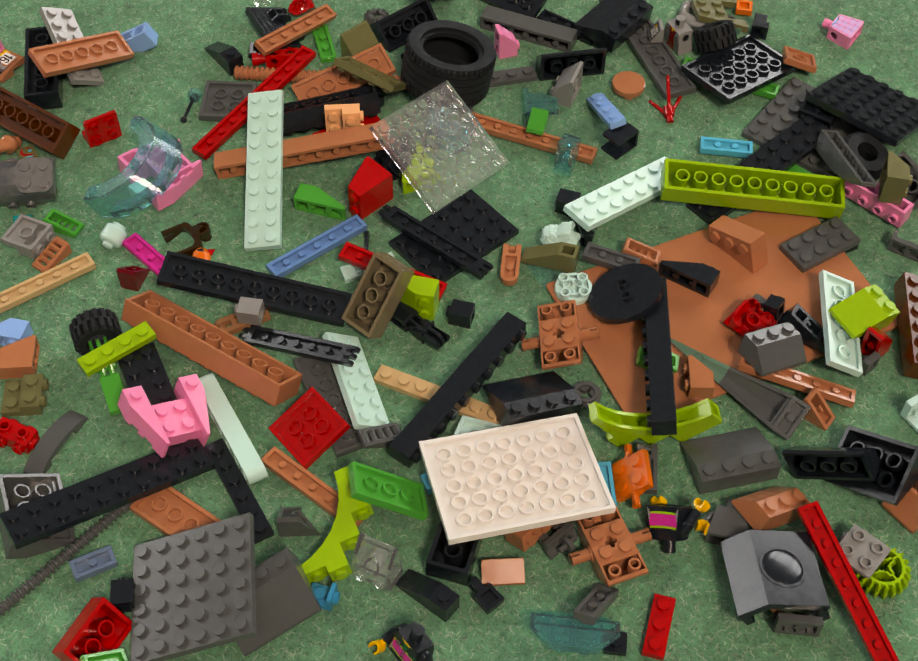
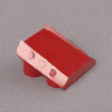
M750 298L748 300L745 299L723 323L744 337L746 333L774 326L777 321L774 320V316L770 312L760 310L761 305L756 299Z

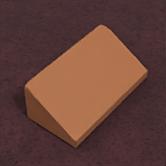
M524 558L481 560L482 584L484 586L489 583L493 586L525 584Z

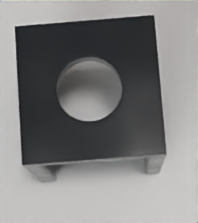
M628 122L626 125L612 130L609 128L602 134L609 141L601 146V149L617 160L637 146L639 130Z

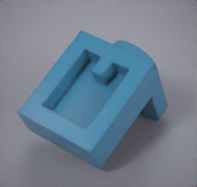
M317 583L312 584V590L321 609L331 611L333 605H337L340 599L337 583H332L331 587Z

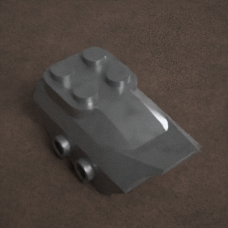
M26 157L21 160L8 158L7 161H0V206L8 207L9 209H18L19 206L36 208L37 205H44L56 199L55 158Z

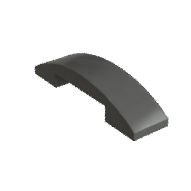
M70 410L56 420L33 449L25 464L23 473H46L52 466L51 460L72 433H78L88 420V417Z

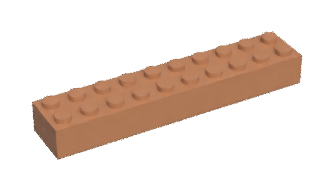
M148 290L125 299L121 320L127 322L132 327L146 321L156 333L157 340L160 343L187 356L190 360L204 366V368L217 373L221 378L231 381L237 387L250 392L251 395L261 398L267 404L277 406L298 394L303 376L302 373L154 291Z

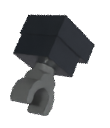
M755 294L753 298L760 303V308H763V312H770L774 316V320L778 321L784 312L785 298L771 294L766 300L761 295Z

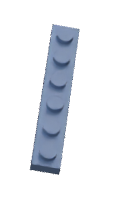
M356 214L266 264V269L271 275L284 277L366 231L367 224Z

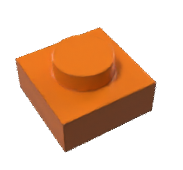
M737 0L735 14L751 16L753 1Z

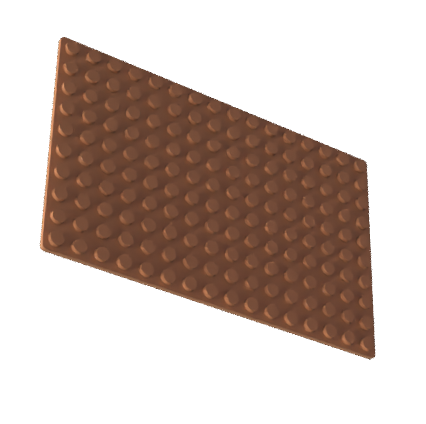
M755 211L734 218V220L766 234L768 263L754 274L710 241L709 227L654 246L653 248L661 251L657 266L649 265L658 271L661 260L704 263L720 271L718 283L709 297H705L666 279L670 337L735 369H738L741 356L738 349L743 336L724 324L723 321L745 299L753 298L755 294L761 295L766 300L771 294L785 298L783 313L798 303L823 327L818 275L822 270L854 282L855 293L871 286L845 252L802 273L779 250L780 244L822 223L817 217L767 211ZM599 265L581 272L588 275V279L593 286L602 275L612 269ZM557 280L546 285V289L555 303L561 302L555 295V283ZM589 300L584 304L576 305L580 328L587 329L596 326L599 328L600 339L585 340L582 343V347L623 412L651 413L646 412V400L650 399V396L645 394V384H649V381H645L644 370L646 368L636 365L637 351L640 346H643V341L646 340V338H642V327L646 326V324H642L641 318L623 324L606 323L593 314ZM897 317L889 324L888 327H885L880 330L883 333H886L894 329H897ZM864 336L859 337L860 342L863 341ZM671 343L672 353L679 355L678 371L673 373L676 409L704 399H688L687 391H684L686 375H683L682 371L683 363H686L687 356ZM803 344L807 359L806 363L825 356L824 353ZM750 375L758 380H763L762 378ZM714 381L715 389L712 399L728 393Z

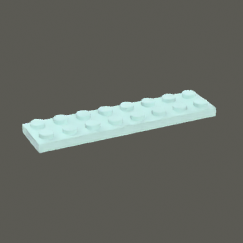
M666 157L660 158L564 205L563 211L588 232L660 196L661 170Z

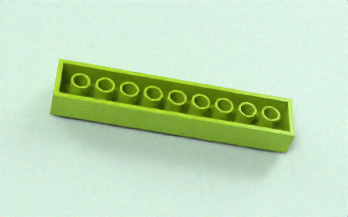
M665 158L661 170L660 200L822 218H834L837 216L840 219L845 209L844 179L836 176Z

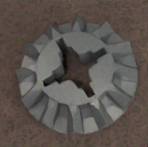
M372 8V10H367V13L364 14V20L370 25L388 16L389 12H386L385 9Z
M580 381L572 386L579 395L584 409L594 401L600 402L602 393L595 383ZM590 391L589 397L582 398V394Z

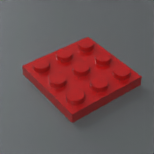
M311 387L268 429L305 469H308L351 426Z

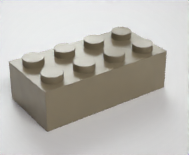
M374 252L341 319L368 338H381L415 271L387 252Z

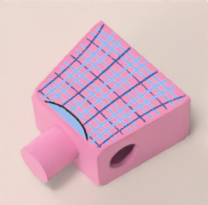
M841 14L834 21L825 18L822 23V27L828 30L826 38L847 50L861 34L864 25L862 20Z

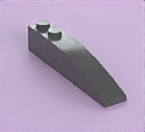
M821 129L815 149L829 168L849 183L877 188L878 184L839 132Z

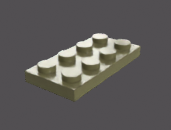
M350 56L334 59L333 65L338 66V70L346 73L348 71L357 79L363 78L367 80L369 85L379 86L386 93L391 94L392 92L405 90L406 83Z

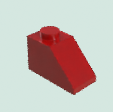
M870 326L867 328L860 346L861 353L865 356L871 355L876 351L882 357L889 351L893 340L880 329Z

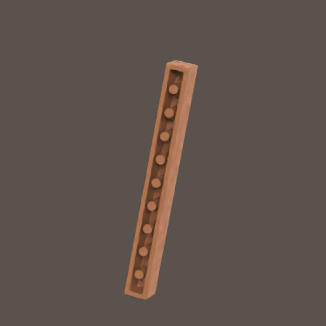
M386 121L283 140V168L389 149L390 140ZM247 147L214 153V170L218 179L246 175Z

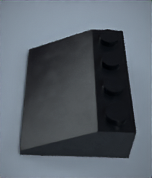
M603 0L577 21L573 27L612 53L650 20L654 7L644 0Z
M554 371L483 385V389L502 426L574 413L579 415L583 405L575 388Z
M848 425L838 447L875 448L880 459L876 480H824L897 506L918 481V446Z

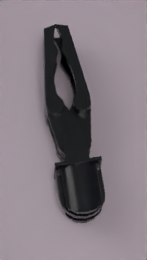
M401 301L399 302L390 320L393 324L405 332L409 331L422 344L427 343L436 350H439L440 347L450 340V336L437 328L434 321L430 322L427 319H423L418 315L417 310Z

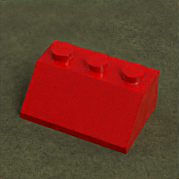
M93 597L52 653L61 661H79L81 655L118 649L131 631L132 621L106 598Z

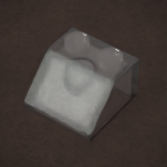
M363 533L359 534L351 561L354 577L361 582L367 581L373 584L377 589H385L391 592L403 573L398 548Z

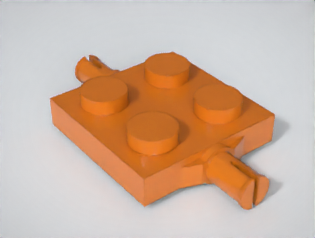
M626 444L623 446L624 458L611 464L616 501L623 502L627 499H632V508L639 509L641 508L640 495L654 487L649 454L645 449L633 453L632 445Z

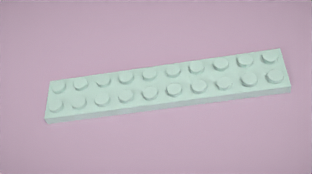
M283 90L248 93L245 251L282 248Z

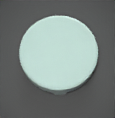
M584 272L561 273L555 283V295L561 302L575 299L576 305H581L589 300L592 283Z

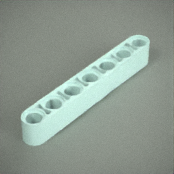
M211 372L199 377L205 389L207 410L220 434L223 435L222 438L228 449L231 450L230 452L237 465H240L238 467L247 484L251 485L267 478L268 473L214 374Z

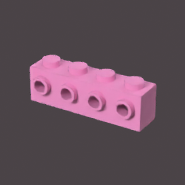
M844 180L845 197L898 228L909 219L914 207L912 202L905 198L902 199L901 205L879 202L878 182H876L878 185L875 188L858 186Z

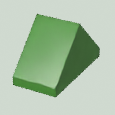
M532 107L526 132L543 136L548 123L549 111Z

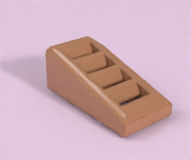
M56 236L32 263V267L43 273L57 266L72 253L70 244Z
M627 237L621 249L622 253L641 258L640 263L657 266L661 251L630 237Z

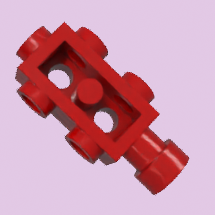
M298 47L278 49L272 52L276 53V55H271L270 53L265 57L262 54H258V52L252 53L253 66H260V64L266 63V67L277 69L298 50Z
M2 416L0 419V447L9 446L18 455H22L23 452L29 454L40 440L38 431L32 426L20 424L13 418L8 419Z

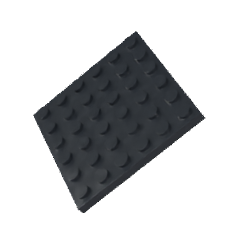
M848 68L808 92L805 100L894 147H897L918 131V100L904 95L900 90L890 88L886 83L876 81L874 77L861 73L857 68Z

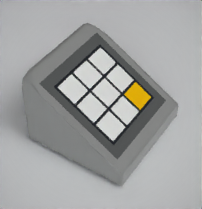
M658 19L648 31L650 43L663 41L664 26L661 19Z

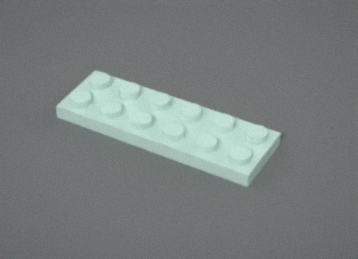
M822 270L818 275L826 365L859 377L863 374L860 338L852 339L828 311L834 305L855 294L854 282Z
M325 332L322 336L324 340L353 345L361 349L360 353L356 354V360H352L354 362L352 367L331 363L354 429L361 430L388 424L389 420L358 337Z

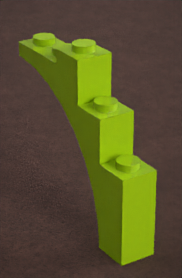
M709 398L676 409L677 435L652 436L651 427H647V415H651V413L617 411L595 401L588 405L590 421L603 429L606 439L617 447H622L638 438L649 445L668 436L682 442L722 423L718 405Z
M348 466L334 472L338 485L339 501L332 529L320 548L301 565L309 583L319 582L328 575H330L333 582L343 580L353 573L344 551L356 549L360 544L364 543L355 522L365 520L374 514L371 504L351 498Z

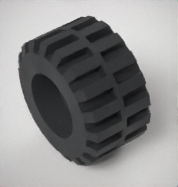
M733 20L711 22L693 31L697 51L701 53L718 51L738 41Z
M104 308L85 310L82 314L76 315L77 318H73L72 323L69 325L74 348L81 356L90 352L88 341H91L94 349L98 347L95 339L99 338L100 344L103 345L105 344L104 336H107L108 341L123 334L116 314L109 309L104 310Z

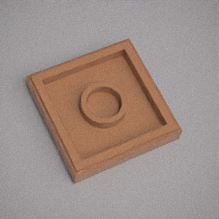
M786 45L783 46V63L815 74L817 66L814 55Z

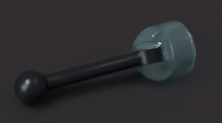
M197 88L189 90L188 99L190 103L184 116L180 118L182 123L187 122V116L193 102H199L203 95Z

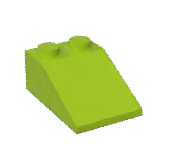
M413 275L400 301L417 310L418 315L423 319L434 321L439 306V280Z
M876 284L861 289L828 310L852 339L864 336L867 328L870 326L878 329L888 327L900 313L895 304L888 299L883 290Z

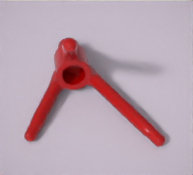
M667 75V105L661 108L651 100L649 103L664 115L667 123H673L674 113L682 96L677 98L673 106L671 105L670 76Z

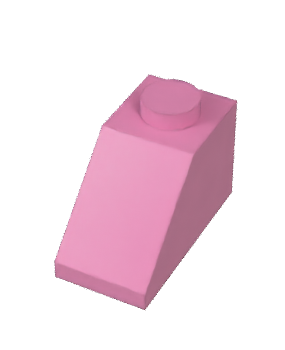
M495 24L494 47L498 58L503 59L517 56L518 49H520L518 39H515L512 32L499 24Z

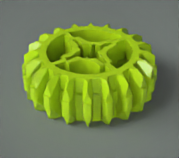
M896 547L890 548V553L877 568L878 571L876 570L870 578H865L854 571L861 587L866 588L865 594L871 591L874 598L880 594L882 599H885L887 595L892 599L896 594L900 595L907 588L908 582L911 580V567L907 566L909 559H902L904 552L898 554ZM892 567L895 569L897 577L894 575L895 573L893 572Z

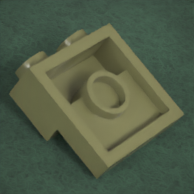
M44 374L23 375L21 380H5L1 415L3 417L42 415L43 408L47 407L45 392L49 390V380L45 379Z

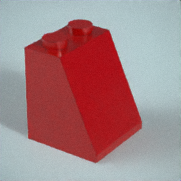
M369 156L364 159L348 186L350 213L353 216L357 214L363 220L393 199L392 174Z

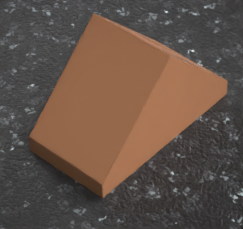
M814 387L803 401L811 406L804 419L826 431L836 417L818 388Z

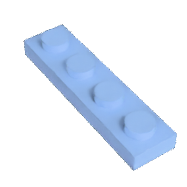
M595 93L587 98L588 105L610 130L627 124L626 118L603 93Z

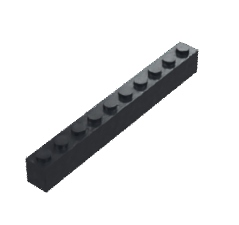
M661 277L664 284V292L660 302L651 312L641 318L642 324H646V326L642 327V338H646L643 341V352H647V355H644V367H648V369L644 370L645 381H649V384H645V394L650 396V399L646 400V412H651V415H647V427H651L652 436L677 435L666 277Z
M506 312L389 445L390 456L408 468L414 463H418L422 457L419 441L435 439L438 435L444 433L447 424L456 419L459 410L468 405L471 396L480 391L483 382L491 378L496 367H500L505 357L514 351L516 344L524 340L527 334L526 322Z

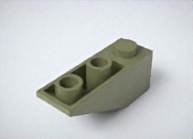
M558 242L526 247L520 262L574 273L578 264L580 246Z

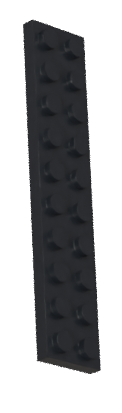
M804 115L737 166L788 171L816 150L815 147L821 129H831L813 117ZM686 203V207L708 225L722 215L728 216L737 209Z
M167 251L157 278V285L239 303L240 297L263 299L265 310L344 327L345 321L341 318L352 297V293Z
M198 438L190 439L184 443L168 447L163 458L157 452L2 512L0 513V521L17 550L215 469V463Z

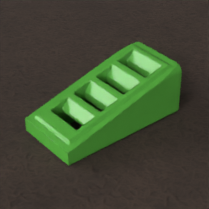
M53 208L43 219V222L52 224L54 232L76 238L85 226V224ZM76 226L75 231H72L71 229Z

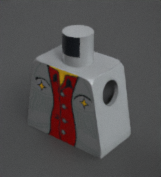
M677 15L676 18L668 20L664 28L663 39L677 56L692 51L693 31L685 22L686 17L684 15Z

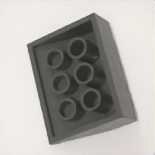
M757 427L680 442L699 494L777 479L781 469V464L774 448Z
M60 473L0 474V513L63 489ZM0 521V533L6 559L29 558L68 546L70 543H75L74 539L76 538L73 527L16 550Z
M288 548L255 567L257 636L236 641L244 656L253 653L322 610L298 557Z

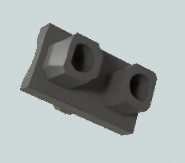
M574 522L555 524L552 536L544 533L539 537L540 546L545 550L546 556L550 560L564 551L572 553L575 550L573 543L577 541L578 535L574 529Z

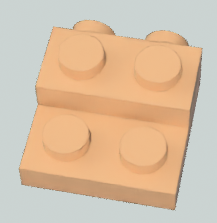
M359 103L324 105L326 132L364 125V123H361V121H364V113L360 111Z

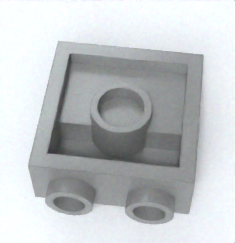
M21 214L0 239L2 244L16 248L19 254L35 260L45 249V246L55 238V232L52 224Z

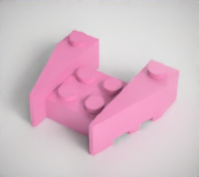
M180 139L166 141V144L156 147L155 144L148 145L147 149H131L117 156L120 173L129 182L139 175L142 176L146 173L155 180V182L147 185L149 202L158 211L174 204L203 176L202 161L199 159L191 163L182 154Z
M197 374L178 378L174 388L177 400L156 405L150 404L142 386L122 389L117 405L125 421L129 425L132 424L138 430L137 433L142 438L145 437L152 444V448L161 458L165 457L168 447L197 438L203 447L207 443L210 436V425L206 395Z

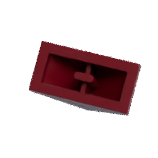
M134 265L117 268L116 272L121 288L139 291L150 269Z

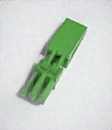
M107 336L103 337L104 343L108 342ZM99 338L95 339L97 347H100V340ZM88 341L87 343L91 352L92 350H94V347L92 345V342ZM115 362L97 372V374H101L99 380L111 416L121 413L117 403L122 389H124L119 373L114 370L117 369Z

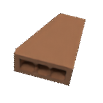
M31 335L0 348V379L23 378V375L37 374L40 345L36 335Z

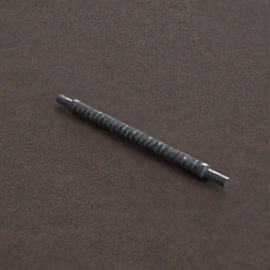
M134 502L108 512L107 516L103 515V519H98L99 523H94L93 528L89 527V531H84V535H79V539H74L75 543H70L69 548L65 547L64 552L60 551L59 556L55 555L54 560L50 559V564L46 563L45 568L41 567L40 572L36 571L35 576L31 575L30 580L27 579L25 584H20L21 588H16L15 593L11 592L10 597L6 596L5 601H0V615L4 616L6 610L10 611L11 606L15 607L16 602L20 603V598L24 599L25 594L29 595L31 589L35 590L36 585L40 586L41 581L45 582V577L50 578V573L54 574L55 569L59 570L60 565H65V561H70L69 557H74V553H79L80 548L84 549V545H89V541H94L93 537H98L99 532L103 533V529H108V525H113L112 521L116 522L117 517L121 518L122 513L126 514Z

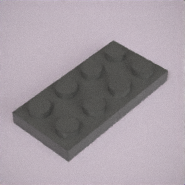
M836 216L780 244L779 250L804 273L857 246L861 239Z

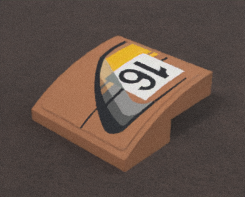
M7 49L1 52L0 82L3 83L14 75V69L25 63L23 56Z

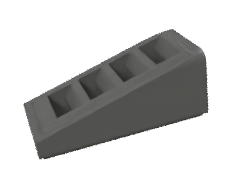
M388 423L358 430L357 435L364 449L388 448L392 441L400 434L401 429L398 423Z

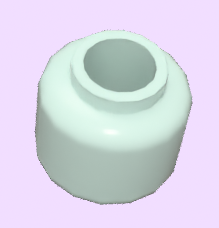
M115 221L107 223L99 235L102 245L110 250L112 248H120L127 237L126 228Z

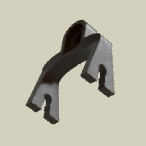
M183 222L161 231L166 243L182 232L188 233L193 238L194 245L176 252L192 256L197 248H203L202 241L208 242L212 238L210 234L211 229L206 222H200L193 227L189 223Z

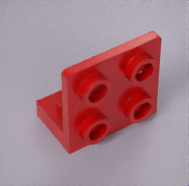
M115 110L82 123L84 131H81L90 148L122 136Z

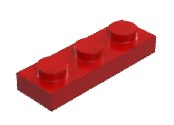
M654 594L641 655L664 660L676 598Z

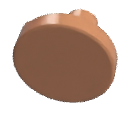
M619 72L612 79L611 89L626 100H632L644 92L645 80L636 72Z

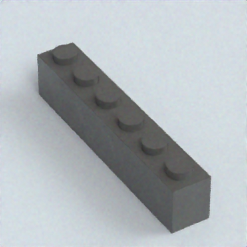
M487 5L480 16L481 29L495 32V24H499L512 32L517 39L559 51H572L577 42V29Z

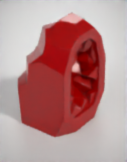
M293 0L289 5L288 12L294 16H302L313 11L316 7L312 0Z

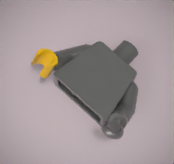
M728 499L725 506L718 505L715 511H709L702 519L697 520L694 531L700 530L704 532V535H706L704 542L721 546L720 541L747 530H754L731 503L734 499Z

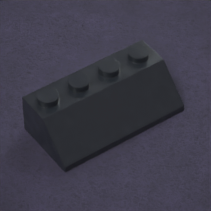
M418 0L370 24V27L378 42L382 44L386 51L391 52L406 44L408 34L417 25L438 19L429 0Z
M597 48L538 55L536 57V70L539 80H555L558 75H561L563 69L580 61L584 62L582 76L604 74L607 49Z
M804 446L791 447L782 451V455L793 477L796 479L875 481L880 464L875 448Z

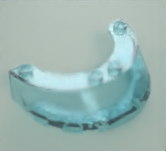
M135 116L131 120L129 128L139 137V147L136 155L129 165L117 176L104 183L89 187L83 200L99 216L111 218L128 216L133 210H142L152 203L151 200L158 193L162 195L168 189L181 168L183 147L174 135L144 117Z

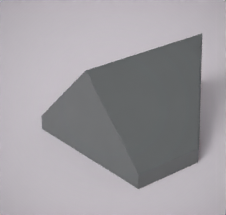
M302 507L280 508L277 516L280 537L320 535L303 514Z

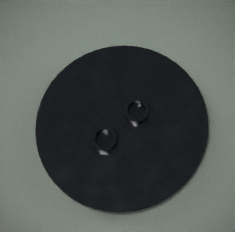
M639 263L621 265L606 272L594 283L589 294V305L593 314L603 322L611 324L629 323L644 317L658 305L663 296L664 284L658 271L649 265Z

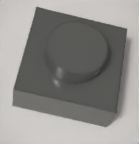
M874 351L871 355H865L862 358L863 376H866L877 367L881 358L878 352Z

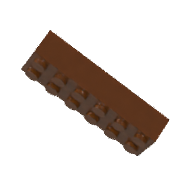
M0 86V126L64 160L81 129Z
M903 272L894 284L896 308L900 311L897 316L903 376L918 379V275Z

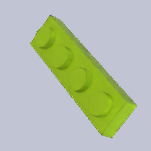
M144 321L76 359L77 364L85 375L89 377L157 339L156 333Z

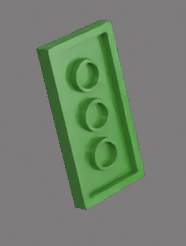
M355 461L348 465L351 498L423 521L428 517L424 484Z

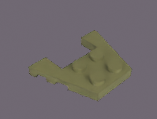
M691 0L690 5L697 21L711 23L719 20H733L734 27L740 28L743 33L748 31L749 27L745 20L729 18L724 7L735 8L736 0Z

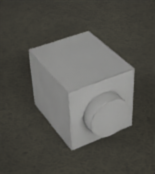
M240 297L239 303L234 308V314L237 316L238 323L261 326L265 314L263 299Z

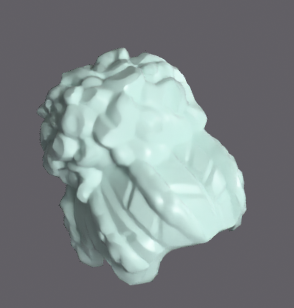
M573 221L562 222L559 225L550 224L542 229L540 243L545 245L565 242L577 245L581 235L573 231L575 227Z

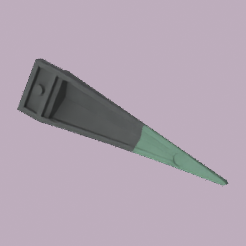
M671 338V343L687 357L688 355L694 356L713 371L714 381L769 429L787 441L810 411L811 406L794 395L732 368Z

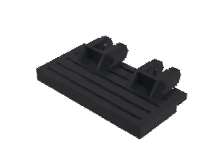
M246 7L245 10L246 15L262 37L285 26L291 20V15L287 14V10L282 7ZM305 35L280 49H286L287 47L300 48V41L304 40Z

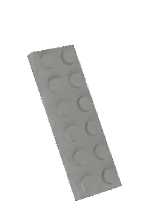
M40 8L39 13L53 43L84 37L71 9ZM97 66L67 73L71 84L101 86L104 83Z

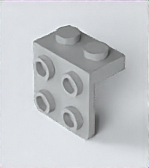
M854 524L849 532L845 531L839 539V544L852 569L865 578H870L890 553L889 546L856 524Z

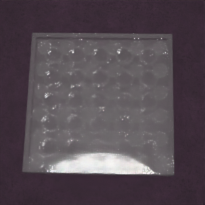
M448 80L369 128L433 215L510 164Z

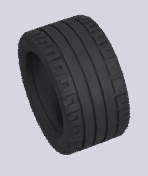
M449 20L427 21L417 25L408 34L401 67V80L406 83L405 88L409 93L427 104L446 109L468 108L481 102L488 93L497 57L496 49L492 41L485 34L469 25Z

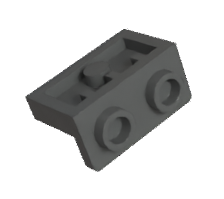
M785 611L773 613V633L818 637L824 626L823 617L816 616L815 614Z

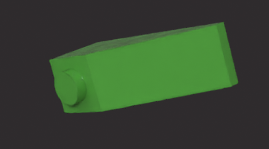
M300 183L293 197L295 210L343 221L346 220L345 206L319 187Z

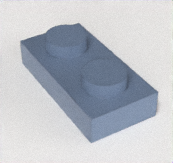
M111 545L69 561L76 583L118 567Z

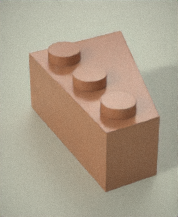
M722 215L708 225L710 241L753 274L768 263L766 234L725 215Z

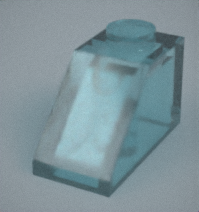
M564 133L558 142L553 173L570 177L579 152L580 137Z

